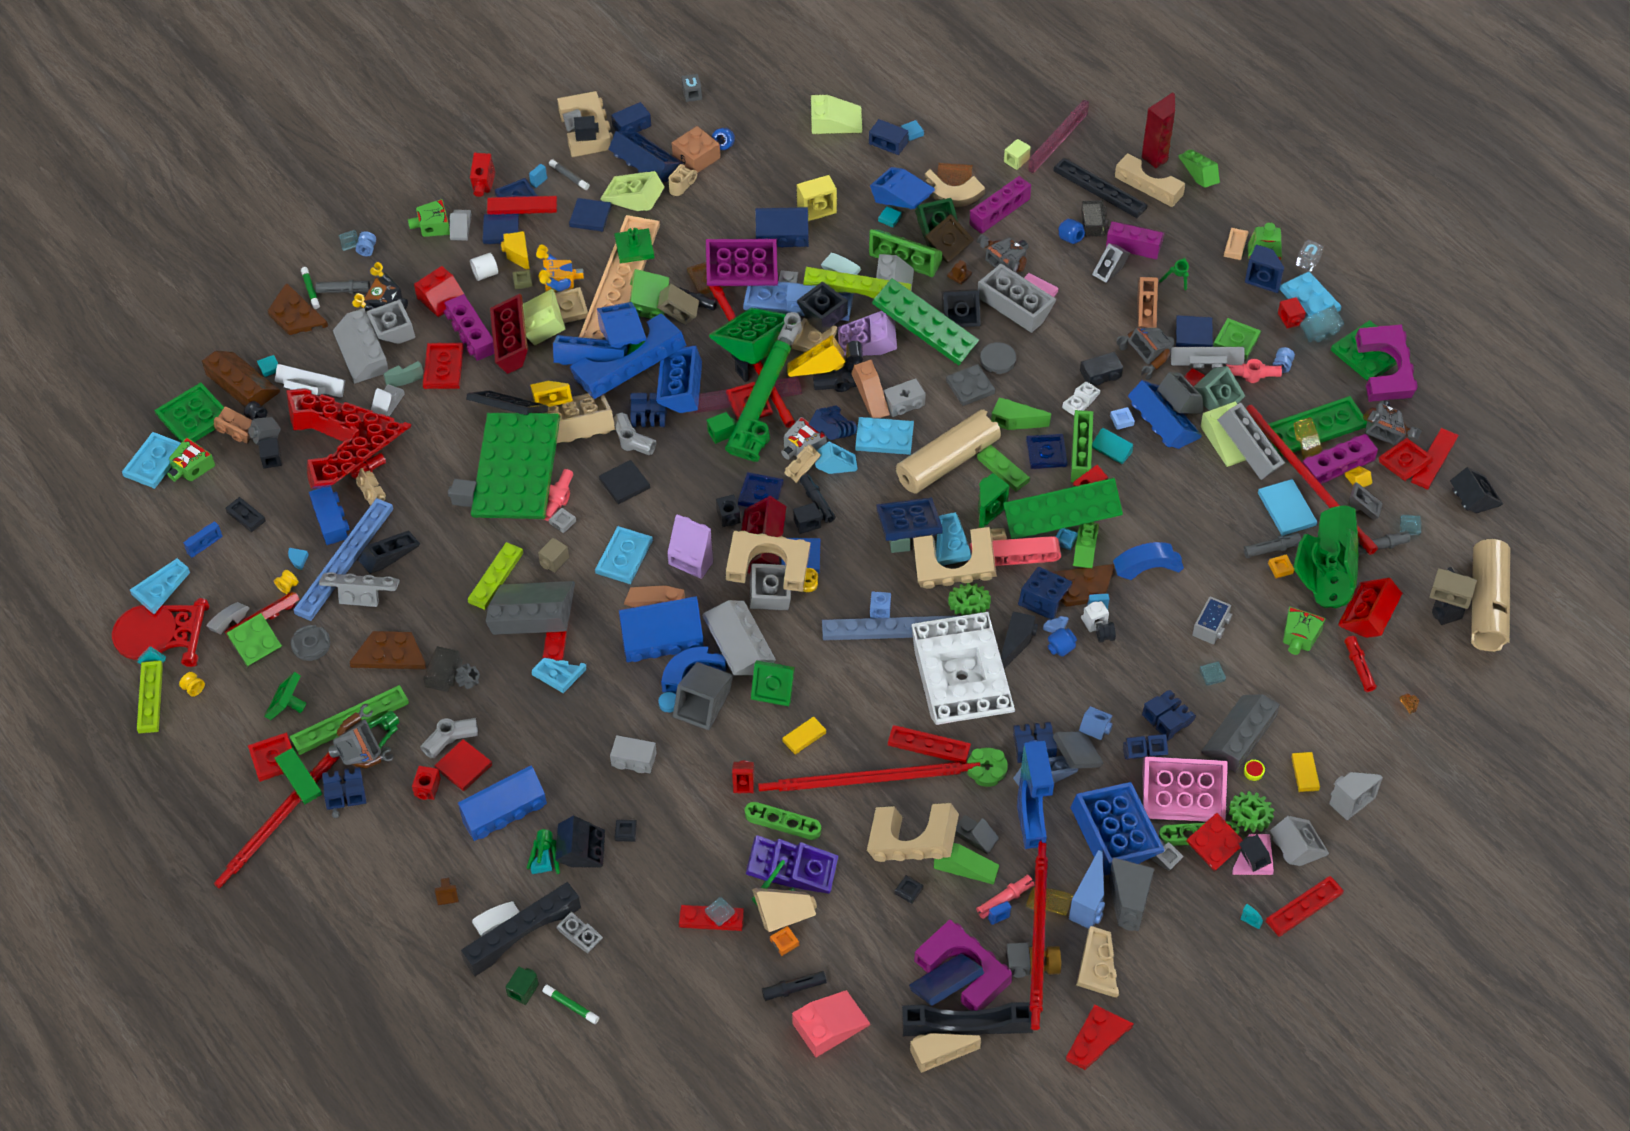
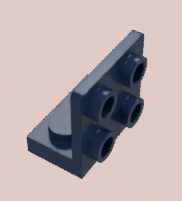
M1037 567L1022 587L1018 605L1052 620L1056 616L1060 600L1071 587L1072 581Z

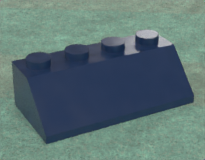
M616 131L608 149L614 153L615 157L625 160L627 165L636 167L639 173L656 171L661 182H668L669 176L680 164H685L636 131Z

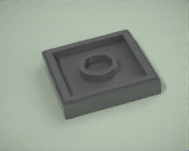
M1056 732L1053 735V739L1071 769L1100 768L1103 765L1102 759L1087 734L1083 732Z

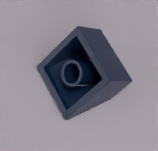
M1256 244L1249 258L1245 283L1279 293L1284 266L1274 250Z

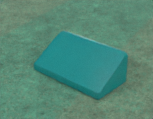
M1102 428L1092 443V448L1123 464L1131 455L1133 444Z

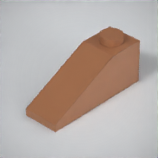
M1139 278L1137 299L1138 327H1157L1158 278Z
M872 360L854 365L851 374L871 418L881 419L889 416L890 413L880 379Z
M670 586L630 587L624 605L641 607L685 599V593L682 589Z

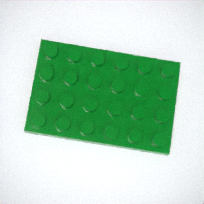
M487 413L476 479L477 485L471 510L473 518L545 519L560 423L559 414Z

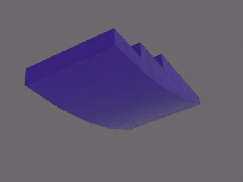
M756 835L746 875L767 881L781 860H784V865L772 883L814 892H831L838 855L801 842L798 845L781 839L775 842Z

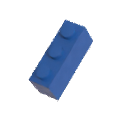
M331 486L310 491L311 502L326 545L346 540L348 537L347 531L350 529L347 520L342 519L345 516L342 505H337L340 502L337 491L333 492Z

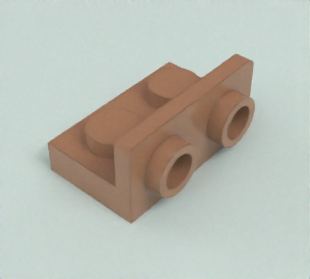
M226 406L220 415L215 417L214 427L217 431L227 433L238 442L243 441L246 444L251 438L248 434L252 423L251 419Z

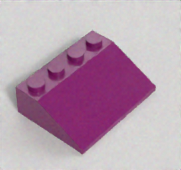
M706 239L707 286H778L776 239Z

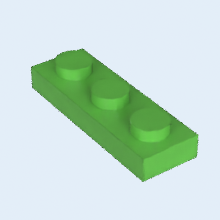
M992 445L977 454V459L1006 482L1014 491L1017 492L1029 483L1030 477Z

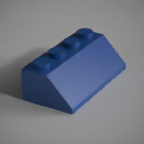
M696 346L681 348L660 361L656 398L658 404L679 413L698 410L702 360Z
M1141 380L1128 395L1132 401V406L1141 411L1142 418L1151 423L1152 430L1163 438L1162 442L1167 447L1179 449L1202 437V434L1184 413L1180 414L1174 411L1173 406L1162 398V394L1157 390L1159 385Z
M532 765L458 802L463 824L473 841L483 839L489 833L502 829L507 824L520 820L526 814L534 810L537 811L547 804L545 793Z

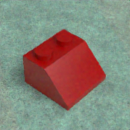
M443 266L414 283L417 299L437 317L445 314L446 301L464 294L454 276Z

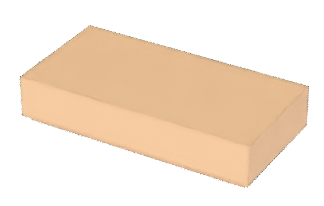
M1231 228L1224 257L1241 260L1248 231Z

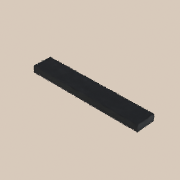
M1063 158L1054 166L1053 171L1135 218H1138L1147 209L1146 203L1066 158Z

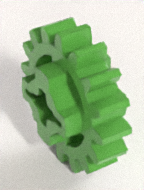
M967 583V586L960 584L959 589L954 587L953 592L949 593L948 604L950 605V610H955V614L962 613V616L980 612L984 613L986 609L990 608L991 596L988 590L984 591V586L978 588L977 584L973 586L970 583Z
M1250 791L1247 792V795L1243 792H1240L1239 797L1235 795L1229 805L1230 810L1228 813L1232 816V822H1238L1237 827L1243 826L1244 831H1247L1249 828L1252 833H1255L1256 829L1262 832L1264 827L1268 828L1274 817V809L1270 808L1272 803L1265 802V796L1259 798V793L1257 792L1255 795H1252Z

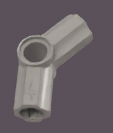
M616 414L613 421L621 448L626 451L636 450L652 455L655 451L656 440L636 433L627 414Z
M449 718L441 719L437 723V729L420 746L421 750L428 757L435 758L447 744L453 743L456 739L478 736L476 718L452 721Z

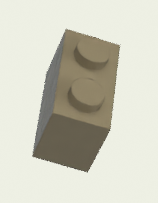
M669 284L660 291L657 308L686 325L696 317L699 300L673 284Z
M1438 568L1429 598L1468 609L1477 580Z

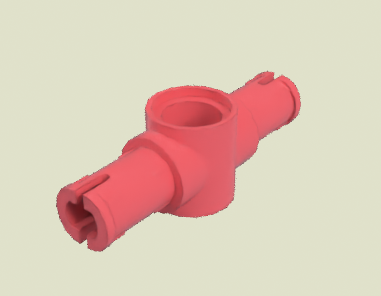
M1251 359L1247 364L1226 365L1234 376H1242V378H1245L1250 383H1256L1260 378L1282 376V366H1267L1258 359Z
M568 469L563 470L559 481L555 485H550L545 516L546 521H549L562 505L565 506L569 500L570 490L568 486L574 474Z

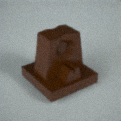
M960 260L947 274V277L962 285L972 275V272L967 270L966 263Z
M449 878L441 879V887L435 888L438 905L459 902L456 885L451 886Z

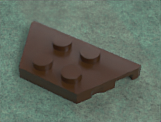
M288 284L284 285L268 309L269 316L289 335L312 331L311 327L321 325L323 328L328 327L327 321Z
M1114 564L1052 572L1072 581L1071 587L1060 601L1066 607L1088 604L1089 595L1106 594L1114 571Z
M373 631L350 660V667L426 669V663L412 632Z

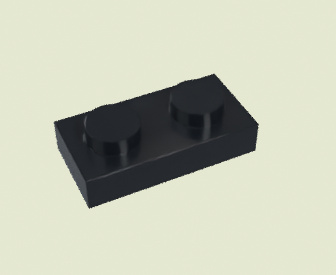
M240 497L225 508L230 516L250 532H253L266 521L261 513Z

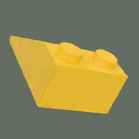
M831 335L787 363V373L789 377L831 372L832 370L837 371L844 366V351L834 336Z

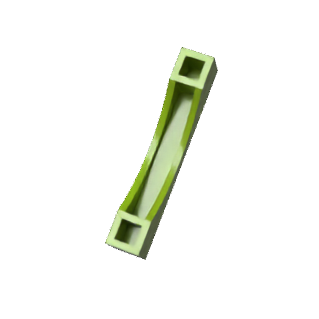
M806 267L803 285L817 286L823 281L838 293H857L875 298L890 280ZM899 282L911 291V284Z

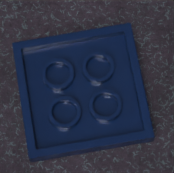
M932 497L876 505L886 541L943 534V527Z

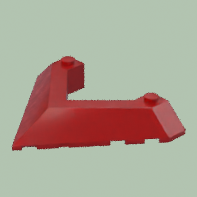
M308 389L287 390L289 415L293 430L312 428L343 442L337 447V451L333 455L330 454L326 458L307 460V478L311 489L334 485L411 427L409 423L404 422L401 424L395 422L394 418L374 413L371 410L344 402V404L335 402V398L323 394L320 396L311 394V390Z

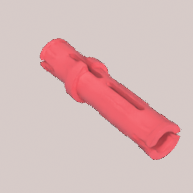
M1025 875L1016 883L1007 885V889L976 908L977 912H981L979 916L985 919L989 915V909L1006 901L1010 902L1013 899H1018L1020 894L1035 885L1033 881L1030 882L1032 878L1029 875Z

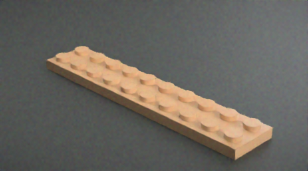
M626 215L620 232H626L629 228L632 231L633 228L638 230L649 228L653 245L660 222ZM615 243L579 337L606 340L599 329L597 308L630 302L632 287L630 280L635 269L643 271L647 260L619 263Z

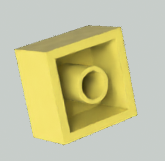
M829 175L797 184V207H808V221L837 213V189Z

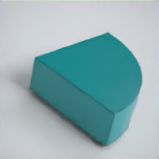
M150 646L138 658L137 662L141 664V662L162 661L163 663L166 660V656Z
M549 849L543 851L541 863H537L538 856L532 862V874L552 871Z
M1246 904L1241 920L1260 929L1263 924L1261 915L1250 905Z

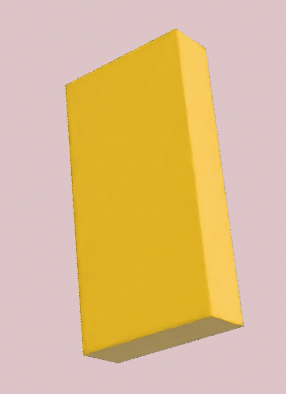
M812 717L784 736L782 741L794 754H797L825 735L826 729L815 717Z
M1292 753L1291 758L1298 791H1319L1320 785L1313 753Z

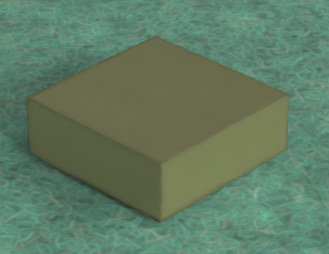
M530 270L513 272L515 289L533 287Z

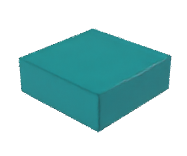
M886 207L878 217V222L894 227L902 217V212Z
M274 355L257 361L263 377L276 373L278 362Z

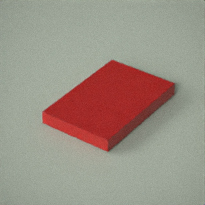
M427 343L423 389H460L464 351L463 343Z

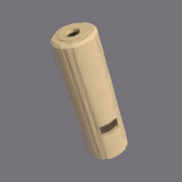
M984 409L977 411L957 426L896 465V473L901 484L908 491L917 494L978 452L999 440L1001 431L998 423L991 422L986 416L988 411Z
M1486 539L1476 543L1473 547V579H1476L1477 583L1472 596L1471 643L1479 650L1496 652L1500 651L1503 645L1507 642L1509 643L1510 547L1501 540Z

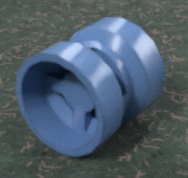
M362 232L359 235V242H357L355 249L362 256H370L373 253L376 236L370 232Z
M1286 347L1279 348L1273 366H1282V373L1289 372L1295 357L1294 352Z

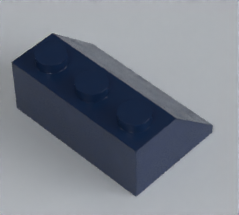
M808 207L755 208L756 239H776L777 247H809Z

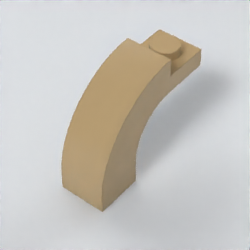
M931 169L925 173V183L935 188L931 196L936 201L952 198L954 207H962L976 202L985 195V187L974 176L960 186H949L943 183Z

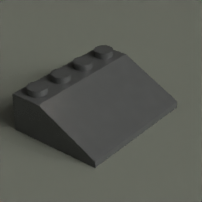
M575 582L500 585L487 611L486 623L491 633L497 635L567 631Z

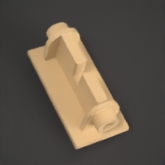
M808 444L807 447L804 446L797 459L793 460L785 468L786 471L784 473L796 483L821 456L811 444Z
M360 468L356 483L370 506L376 498L385 501L386 494L381 486H378L379 483L374 474L370 471L364 472L363 468Z

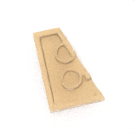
M1090 926L1088 929L1076 986L1117 998L1119 990L1116 985L1117 975L1113 962L1114 953L1111 932Z

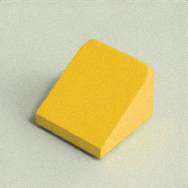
M1361 466L1344 473L1352 485L1357 482L1364 488L1372 484L1371 471Z

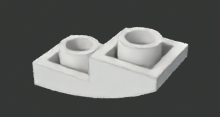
M1084 382L1075 389L1073 396L1063 402L1062 408L1074 415L1075 410L1084 411L1100 394V390L1092 384Z
M513 901L485 911L475 917L472 922L479 934L483 936L518 914L519 910Z

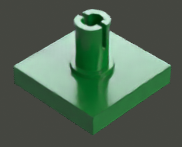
M629 228L626 232L614 233L619 263L654 259L649 228L640 230L633 228V231Z
M756 660L751 700L790 706L795 667Z
M293 672L279 684L264 715L265 718L272 720L286 706L299 713L304 710L306 702L292 695L301 675Z

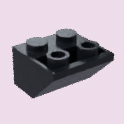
M572 816L559 823L555 861L569 867H602L605 829L576 816Z

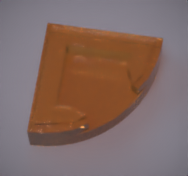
M1408 693L1400 696L1399 699L1410 714L1416 712L1420 700L1415 695L1411 696Z

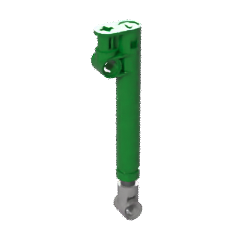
M795 312L786 314L784 318L785 323L778 336L779 341L774 342L727 442L725 450L731 455L758 462L761 448H764L770 441L767 424L758 420L791 351L790 345H793L796 336L802 331L800 316Z

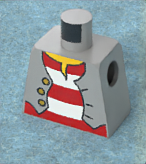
M800 417L785 434V449L781 453L785 459L789 460L794 455L797 457L804 449L803 447H807L808 444H811L818 450L827 443V437L811 427L809 422L803 417Z

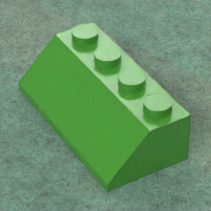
M878 229L870 230L869 256L879 259V254L897 255L914 268V271L934 277L942 263V251Z

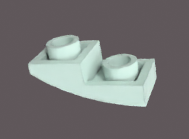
M830 253L821 264L823 270L857 275L861 270L852 261L834 253Z

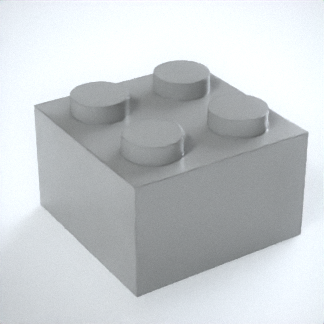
M751 565L750 609H789L791 590L783 589L786 565Z

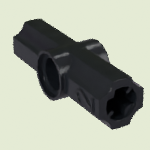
M840 368L837 371L834 370L832 373L813 375L814 390L834 389L837 392H845L850 387H857L851 374L852 371H847L844 368Z

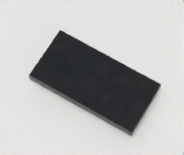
M491 390L467 393L466 400L523 415L548 412L546 404Z

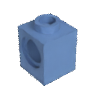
M872 592L870 618H890L891 593Z
M1090 706L1083 716L1079 731L1102 740L1105 734L1109 735L1113 724L1110 723L1112 715Z

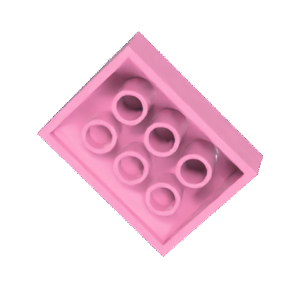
M1144 757L1142 776L1143 807L1149 819L1207 822L1215 813H1218L1226 820L1228 761Z

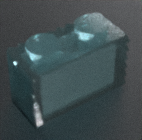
M1333 305L1305 318L1300 323V326L1309 342L1314 340L1320 342L1326 338L1327 334L1335 335L1340 332V328L1345 323Z

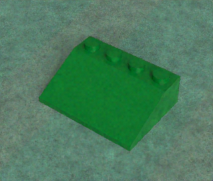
M751 307L709 334V337L739 360L746 361L749 364H756L764 357H767L774 342L779 341L778 336L785 323L784 318L786 314Z

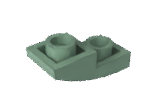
M419 361L404 369L398 365L383 373L386 386L389 384L394 387L406 385L424 377L423 368Z

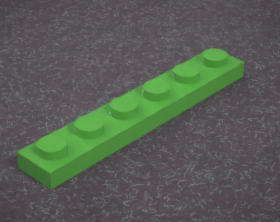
M400 685L291 735L290 739L296 751L301 755L333 740L337 736V730L342 722L355 712H360V707L363 704H368L363 709V713L367 714L371 710L373 711L371 716H363L361 718L362 720L366 719L367 723L380 718L390 710L395 711L408 705V699Z

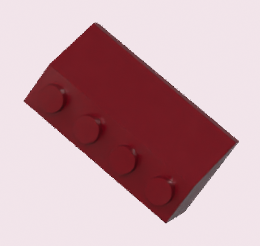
M1173 92L1148 108L1141 158L1154 168L1165 164L1169 159L1168 155L1175 116V94Z
M521 294L490 308L495 363L507 374L523 367L528 352Z
M772 496L744 509L741 531L751 534H766L771 537H782L787 506ZM774 553L756 555L750 561L747 573H750L752 564L779 565L780 556Z

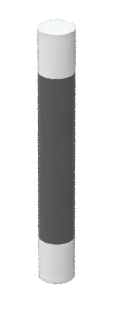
M550 160L549 165L584 190L589 188L588 183L555 160Z

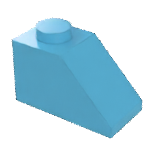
M827 442L817 450L821 455L815 462L816 468L833 474L852 472L858 469L855 454L831 442Z

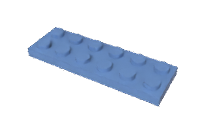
M778 282V286H747L743 304L744 310L752 307L788 314L786 302L788 285L803 284ZM840 292L839 294L848 300V315L841 320L849 321L854 293ZM797 313L799 316H805L803 313Z

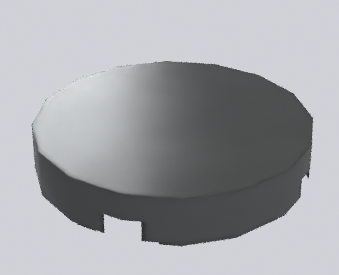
M995 342L988 344L982 349L980 362L987 371L1002 374L1013 369L1016 362V353L1011 346Z
M307 625L298 629L290 642L295 656L306 661L317 660L324 656L331 644L328 632L322 627H316V625Z

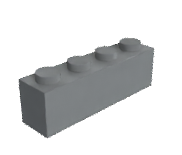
M1242 403L1232 407L1218 419L1221 426L1261 480L1285 463Z

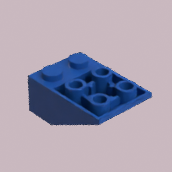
M895 167L889 168L870 185L876 203L909 209L917 208L922 201L935 191V188L910 172Z
M632 302L597 308L599 329L611 347L620 348L625 344H639L641 341H646L637 310Z

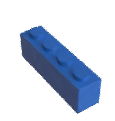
M557 335L553 342L554 363H560L561 365L574 364L583 358L593 362H610L627 356L628 344L620 348H614L609 345L607 340Z

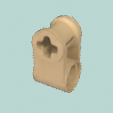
M680 164L669 176L670 194L674 196L682 195L695 182L697 171L685 168V165Z

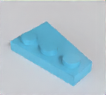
M956 512L940 515L939 519L943 527V534H937V562L943 566L970 560L972 552Z
M177 558L130 589L131 595L150 612L155 614L189 575V568Z

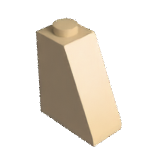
M764 888L752 889L764 928L768 932L816 915V901L813 896L810 897L806 892Z

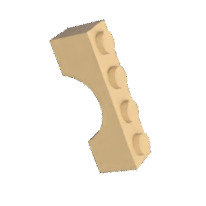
M1127 153L1116 165L1115 178L1173 207L1184 195L1185 183L1172 176L1157 179L1146 175L1141 168L1142 160Z

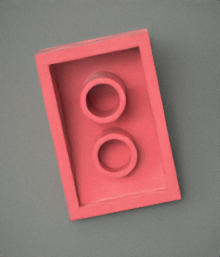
M847 990L810 1002L792 1013L794 1027L815 1057L820 1056L870 1026V1022Z

